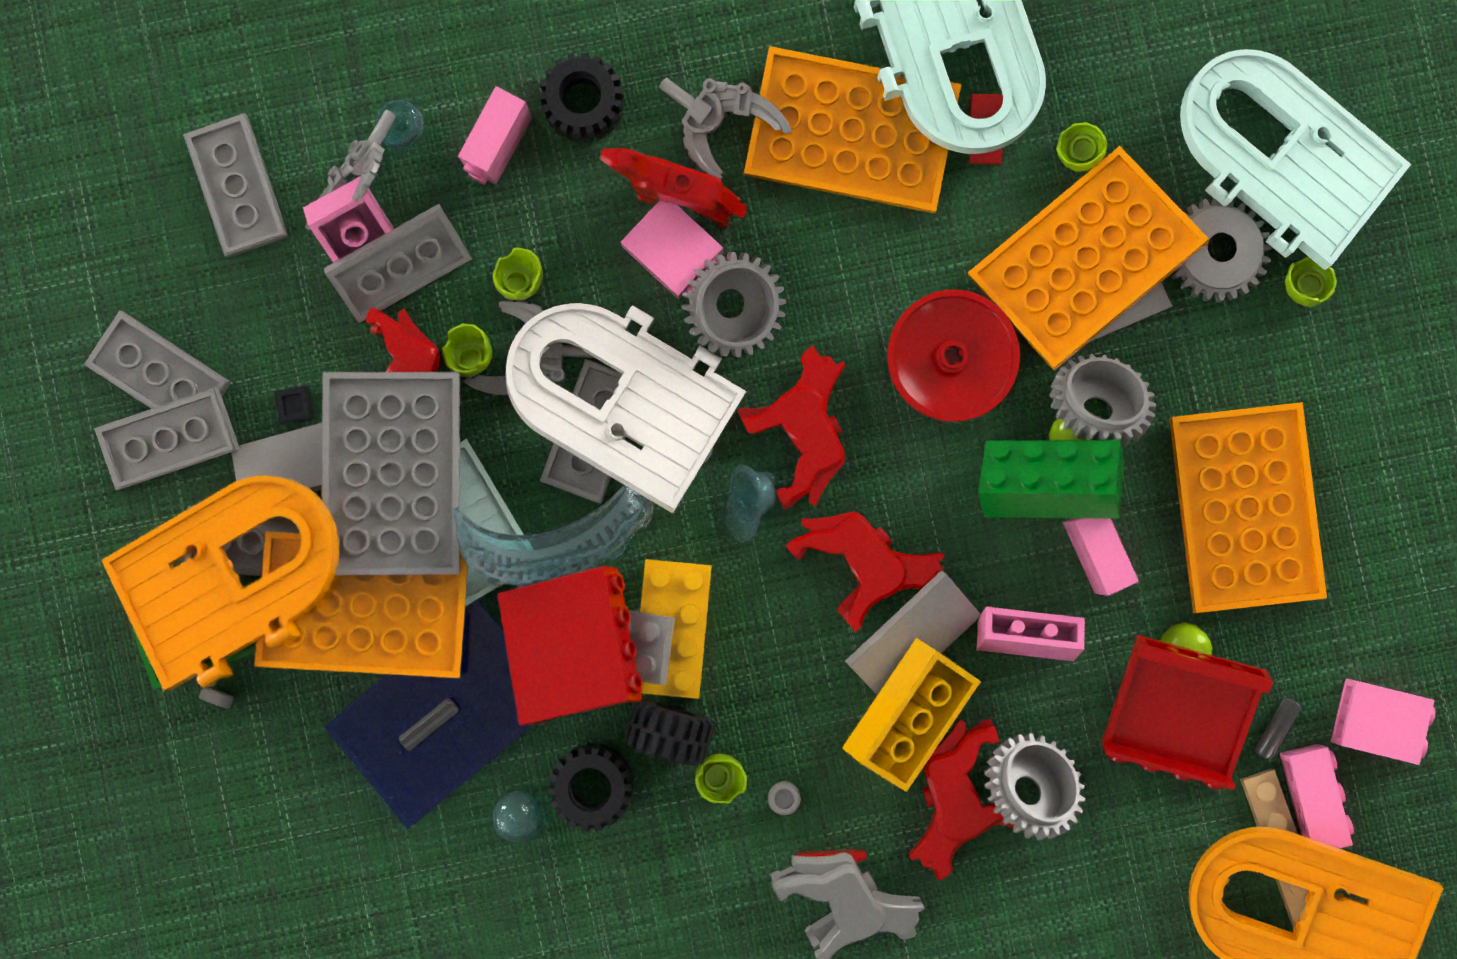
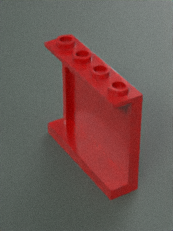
M602 566L497 593L519 725H537L546 723L547 720L625 702L642 701L643 683L636 669L635 658L637 650L630 636L629 624L631 617L624 603L623 591L625 585L618 568Z
M1137 635L1101 741L1104 753L1109 759L1118 763L1125 764L1129 761L1139 764L1140 767L1150 772L1162 770L1171 773L1175 778L1183 781L1195 779L1202 781L1212 789L1222 790L1224 787L1234 790L1233 772L1262 692H1270L1273 680L1268 672L1261 668Z

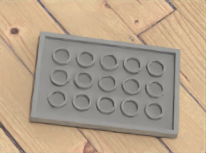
M323 372L322 501L331 513L338 532L339 560L335 575L460 574V543L453 516L454 511L455 515L460 519L459 372Z

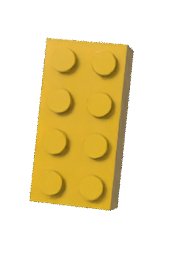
M645 559L640 612L675 617L667 683L666 685H657L642 682V694L699 699L712 565Z
M916 637L842 749L865 767L907 792L981 681Z

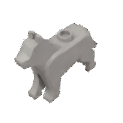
M848 853L823 857L793 855L791 861L793 866L770 874L774 891L780 901L785 900L792 893H798L813 900L829 902L832 912L805 929V933L814 950L820 947V949L814 951L816 959H831L844 946L867 939L877 932L895 933L903 940L915 937L917 934L915 926L920 920L918 913L925 909L919 896H900L878 891L869 871L862 874L854 858Z

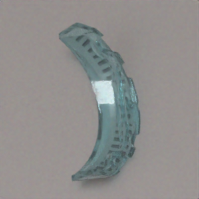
M623 485L606 503L580 520L552 531L530 535H508L484 529L468 519L459 507L452 508L461 554L467 565L486 577L487 581L494 585L501 586L503 583L516 585L517 588L593 569V567L608 558L612 562L624 552L625 544L641 527L644 530L652 520L654 502Z

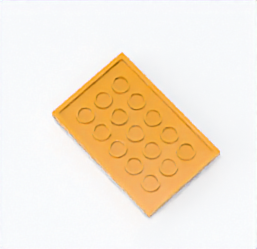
M769 46L760 96L770 101L779 109L788 121L792 133L784 134L782 130H775L765 120L755 116L744 176L935 214L948 149L932 142L916 128L906 112L901 97L884 100L883 94L885 89L883 83H879L877 79L879 70L882 68ZM903 75L895 79L897 86L906 83ZM950 82L958 104L961 84Z
M1119 146L968 272V276L989 300L1006 314L1018 332L1055 371L1208 244L1209 238Z
M1303 402L1170 417L1169 422L1193 613L1326 599L1327 593Z
M265 531L262 578L296 557L301 547L300 533ZM460 547V574L335 575L323 598L311 610L294 620L301 634L300 637L288 639L283 642L284 646L276 649L268 647L265 637L256 641L254 667L460 678L469 559ZM279 618L271 622L277 630L282 628Z

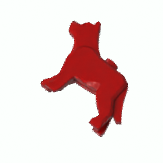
M611 148L602 150L600 157L602 162L631 181L633 189L638 193L637 200L652 205L657 200L689 207L694 212L711 219L712 224L727 228L731 214L740 218L745 216L747 206L740 202L741 198L724 187L721 179L677 165L661 158L643 155L633 149Z
M370 307L365 320L366 323L371 324L370 333L377 336L383 335L386 348L394 358L386 372L438 371L441 362L439 349L416 327L404 309L398 312V323L380 310Z
M814 346L808 348L802 355V376L791 390L787 391L769 406L756 409L743 407L737 410L749 434H756L781 426L792 444L801 454L795 467L793 485L790 488L776 490L783 510L792 507L807 493H809V504L816 506L823 490L845 462L844 449L837 435L842 433L835 416L833 415L828 418L826 413L831 390L843 371L845 363L843 361L836 365L830 356H821Z
M848 512L826 518L802 519V526L811 531L792 539L785 545L797 561L804 556L808 549H815L828 554L843 555L859 585L839 604L837 611L854 632L862 627L865 615L875 603L903 589H922L941 570L943 571L939 561L945 557L943 553L911 555L891 550L888 545L892 541L881 527L875 530L866 518L857 512Z
M958 719L922 768L927 787L922 788L927 807L934 806V812L925 833L908 854L911 861L920 859L923 867L932 869L938 881L943 880L953 871L952 858L963 843L976 838L995 825L1014 827L1011 823L1005 825L1003 823L1004 817L1001 813L996 814L994 812L996 809L995 803L986 805L981 803L967 775L976 762L981 744L999 742L996 728L992 725L991 719L982 720L967 731H965L966 723Z

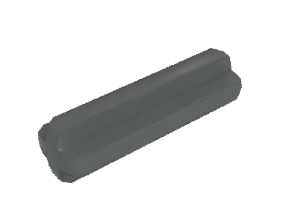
M450 698L445 699L399 737V741L408 751L412 750L459 711L458 707Z
M1289 698L1282 700L1255 747V752L1267 760L1273 759L1301 710V706L1297 702Z

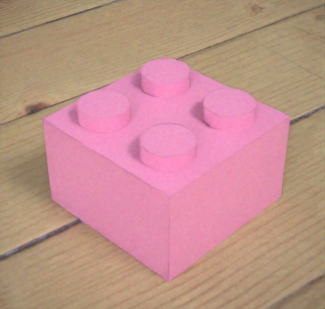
M361 176L303 207L309 228L333 263L394 229L369 188L359 202L352 199Z

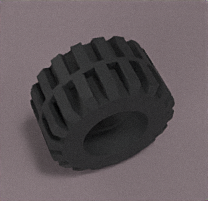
M581 52V57L575 58L574 53L567 55L569 60L563 62L559 58L555 61L556 67L554 69L549 67L546 70L547 78L546 80H541L540 87L542 93H539L542 109L548 123L552 128L556 129L557 134L564 137L566 135L569 141L576 142L577 139H582L583 143H590V138L596 137L598 141L603 138L602 134L607 131L610 134L614 130L613 124L615 122L619 123L621 119L624 101L620 80L617 73H614L613 67L608 62L604 64L601 57L595 55L592 59L588 53ZM589 83L596 86L601 92L599 104L590 112L583 114L567 110L563 104L566 92L576 84Z
M642 700L633 704L623 741L630 748L649 756L673 763L696 766L704 763L714 723L702 715L660 702Z
M587 743L585 746L579 745L570 752H567L556 764L549 779L548 795H551L552 798L550 802L552 808H556L558 811L557 816L561 820H567L569 822L568 826L575 828V826L581 827V831H589V829L599 831L603 830L607 825L610 827L616 823L617 819L626 812L634 790V778L628 768V762L620 757L618 751H612L604 744L597 746L595 743ZM595 768L602 771L608 777L611 783V792L605 802L599 805H588L581 802L575 796L572 782L580 770Z

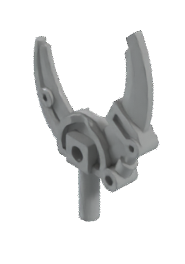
M667 77L659 86L662 91L688 109L681 121L684 125L683 134H685L683 142L685 149L689 151V157L694 163H697L696 166L702 172H707V174L719 179L723 178L721 176L723 171L711 154L707 134L714 132L721 125L724 119V112L734 111L735 115L750 117V114H753L765 120L775 130H782L784 134L792 133L788 121L779 109L764 97L753 93L749 85L745 83H739L738 86L728 85L727 82H717L708 78L703 82V90L696 99Z
M385 110L367 140H354L348 148L350 153L345 157L346 161L340 168L333 166L329 170V177L327 179L329 184L319 199L347 183V176L352 173L357 177L361 175L357 189L352 197L354 201H360L380 167L385 150L380 144L397 118L394 113ZM306 223L305 228L310 230L308 223Z
M513 300L499 302L501 312L513 315L525 323L543 311L542 307L533 303L528 304L526 301L517 300L513 302ZM559 342L548 346L550 348L542 354L539 366L543 375L553 383H561L566 378V374L562 370L563 357H594L584 352L580 347ZM477 375L475 378L467 377L464 380V383L479 391L496 395H508L506 375L492 377Z

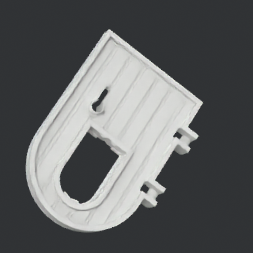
M582 303L555 306L534 316L520 329L514 338L506 363L507 392L518 415L531 429L673 513L746 391L714 373L722 358L701 345L691 359L647 333L653 324L654 318L633 305L625 318L602 307ZM632 320L642 326L637 336L626 331ZM563 342L580 347L584 352L623 374L617 383L619 385L618 388L615 389L611 399L606 400L601 410L551 382L543 375L539 363L542 354L550 348L548 347L549 345ZM699 360L710 366L704 377L693 371ZM617 430L622 436H614L611 431ZM626 436L643 446L642 450L623 440V438Z

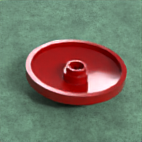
M964 290L938 291L914 302L896 322L887 347L889 375L900 397L918 413L944 422L971 420L995 408L1011 390L1020 364L1018 338L1006 314L987 298Z

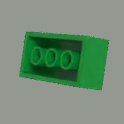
M986 441L978 491L984 517L1119 519L1124 469L1121 441Z

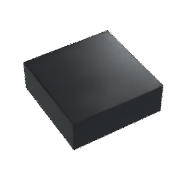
M309 386L274 391L280 424L314 419Z

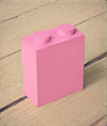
M497 86L494 88L458 155L464 165L463 169L469 173L468 176L483 185L487 181L494 185L497 184L533 118L524 100Z
M660 200L621 241L622 248L678 300L683 297V292H691L692 287L689 286L687 280L696 281L698 276L694 272L695 268L704 271L706 268L703 261L711 260L713 263H716L715 255L723 254V247L678 205Z
M1071 518L1063 522L1095 594L1110 595L1139 582L1111 519Z
M1345 678L1331 742L1420 765L1421 758L1426 755L1428 749L1426 735L1428 726L1432 725L1435 718V708L1433 707L1435 700Z

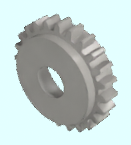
M1203 199L1199 202V208L1195 204L1187 208L1188 214L1186 215L1209 240L1215 234L1225 233L1230 235L1236 243V253L1229 261L1219 262L1214 260L1210 256L1208 244H1206L1176 269L1177 272L1172 275V278L1178 279L1181 277L1184 280L1181 283V289L1188 286L1192 287V297L1202 292L1203 301H1208L1215 295L1217 303L1223 301L1226 294L1227 298L1231 301L1237 298V291L1241 295H1245L1249 292L1248 286L1255 287L1259 284L1255 276L1262 277L1267 273L1261 265L1271 262V258L1264 256V252L1272 249L1269 244H1264V239L1270 236V233H1261L1259 228L1265 222L1263 220L1258 222L1253 220L1256 214L1255 211H1251L1248 214L1245 213V203L1242 202L1237 207H1233L1234 203L1232 200L1227 206H1222L1213 199L1210 205L1207 199Z
M728 252L727 260H725L722 254H716V263H713L711 260L703 261L706 268L704 271L695 268L694 272L698 276L696 281L687 280L692 289L691 292H683L682 295L689 298V304L682 305V309L690 311V316H687L684 322L694 324L689 333L694 336L701 335L697 341L700 345L704 346L710 342L708 350L715 353L720 347L719 351L722 356L727 357L730 349L735 357L741 356V349L746 354L751 355L753 354V345L760 349L765 348L762 340L764 338L773 340L774 337L770 331L772 328H781L776 319L777 317H785V313L779 311V305L786 304V300L778 297V294L784 291V287L775 286L774 283L779 279V276L777 274L768 275L771 269L769 264H763L759 267L761 261L759 257H753L749 262L748 253L741 252L738 260L735 252ZM727 289L737 290L744 300L742 312L734 318L723 317L716 305L718 296Z
M1090 354L1086 360L1080 355L1075 362L1069 360L1065 367L1062 366L1051 385L1052 390L1049 394V397L1054 399L1051 408L1058 409L1055 416L1056 419H1062L1065 423L1063 427L1065 429L1070 428L1074 432V437L1080 436L1086 440H1120L1124 446H1128L1131 440L1137 442L1140 436L1146 433L1155 417L1153 411L1156 408V404L1151 402L1155 395L1153 392H1147L1150 384L1142 381L1140 378L1142 374L1140 372L1136 373L1131 369V365H1125L1117 358L1115 360L1109 359L1106 355L1100 358ZM1091 398L1101 399L1110 406L1112 415L1107 420L1098 418L1085 410L1084 403Z
M1032 733L1025 737L1019 734L1013 739L1010 738L1000 744L1001 746L993 751L994 756L987 761L991 766L984 774L990 778V782L985 784V788L991 790V796L988 797V800L995 803L996 809L994 812L996 814L1001 813L1004 817L1003 823L1005 825L1007 823L1014 825L1013 832L1017 833L1024 830L1025 838L1035 835L1037 840H1042L1046 837L1052 839L1070 830V826L1078 822L1076 816L1083 812L1078 806L1085 801V798L1080 795V791L1085 788L1083 784L1079 783L1078 777L1081 776V773L1077 772L1073 767L1074 760H1069L1065 756L1067 751L1065 749L1060 751L1056 748V742L1045 743V736L1035 739ZM1019 778H1029L1037 785L1040 796L1036 804L1028 805L1018 798L1015 784Z

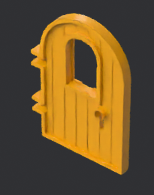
M266 475L253 476L230 484L101 561L163 690H173L197 676L199 685L205 688L216 685V680L220 678H227L233 675L226 659L265 637V642L269 648L276 649L284 646L283 642L286 640L296 639L301 636L294 620L311 610L329 589L337 570L339 539L335 522L327 506L309 488L287 478ZM283 516L291 519L297 525L301 534V547L296 557L289 563L243 589L239 581L240 578L233 571V563L229 560L223 546L260 526L270 518ZM196 550H198V554L195 558H186L188 559L187 561L181 563L175 568L173 567L172 564L174 562L178 561L179 559L185 557L190 553H195ZM279 618L282 628L277 630L271 622ZM208 658H211L214 667L210 669L207 663H204Z
M1251 827L1222 837L1201 856L1190 880L1189 907L1198 934L1207 947L1220 959H1416L1443 887L1438 882L1290 831L1273 827ZM1239 871H1254L1308 890L1304 900L1306 903L1304 913L1301 915L1300 921H1296L1293 932L1231 911L1222 901L1224 887L1230 880L1228 877ZM1337 889H1344L1349 895L1351 893L1366 898L1368 901L1364 903L1346 897L1343 893L1334 894Z

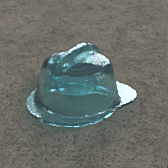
M743 464L735 467L732 472L726 505L727 527L730 534L740 542H746L753 538L757 532L761 516L770 512L776 502L773 474L768 471H754L749 466Z

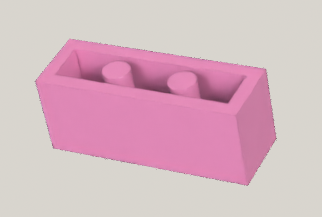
M986 607L978 618L976 650L1074 661L1084 650L1085 618Z
M1320 744L1281 752L1280 757L1300 835L1336 848L1352 846L1351 835L1354 834V828L1350 817L1345 815L1342 803L1346 801L1342 785L1337 783L1334 770H1337V761L1334 753L1331 750L1329 751L1328 747Z

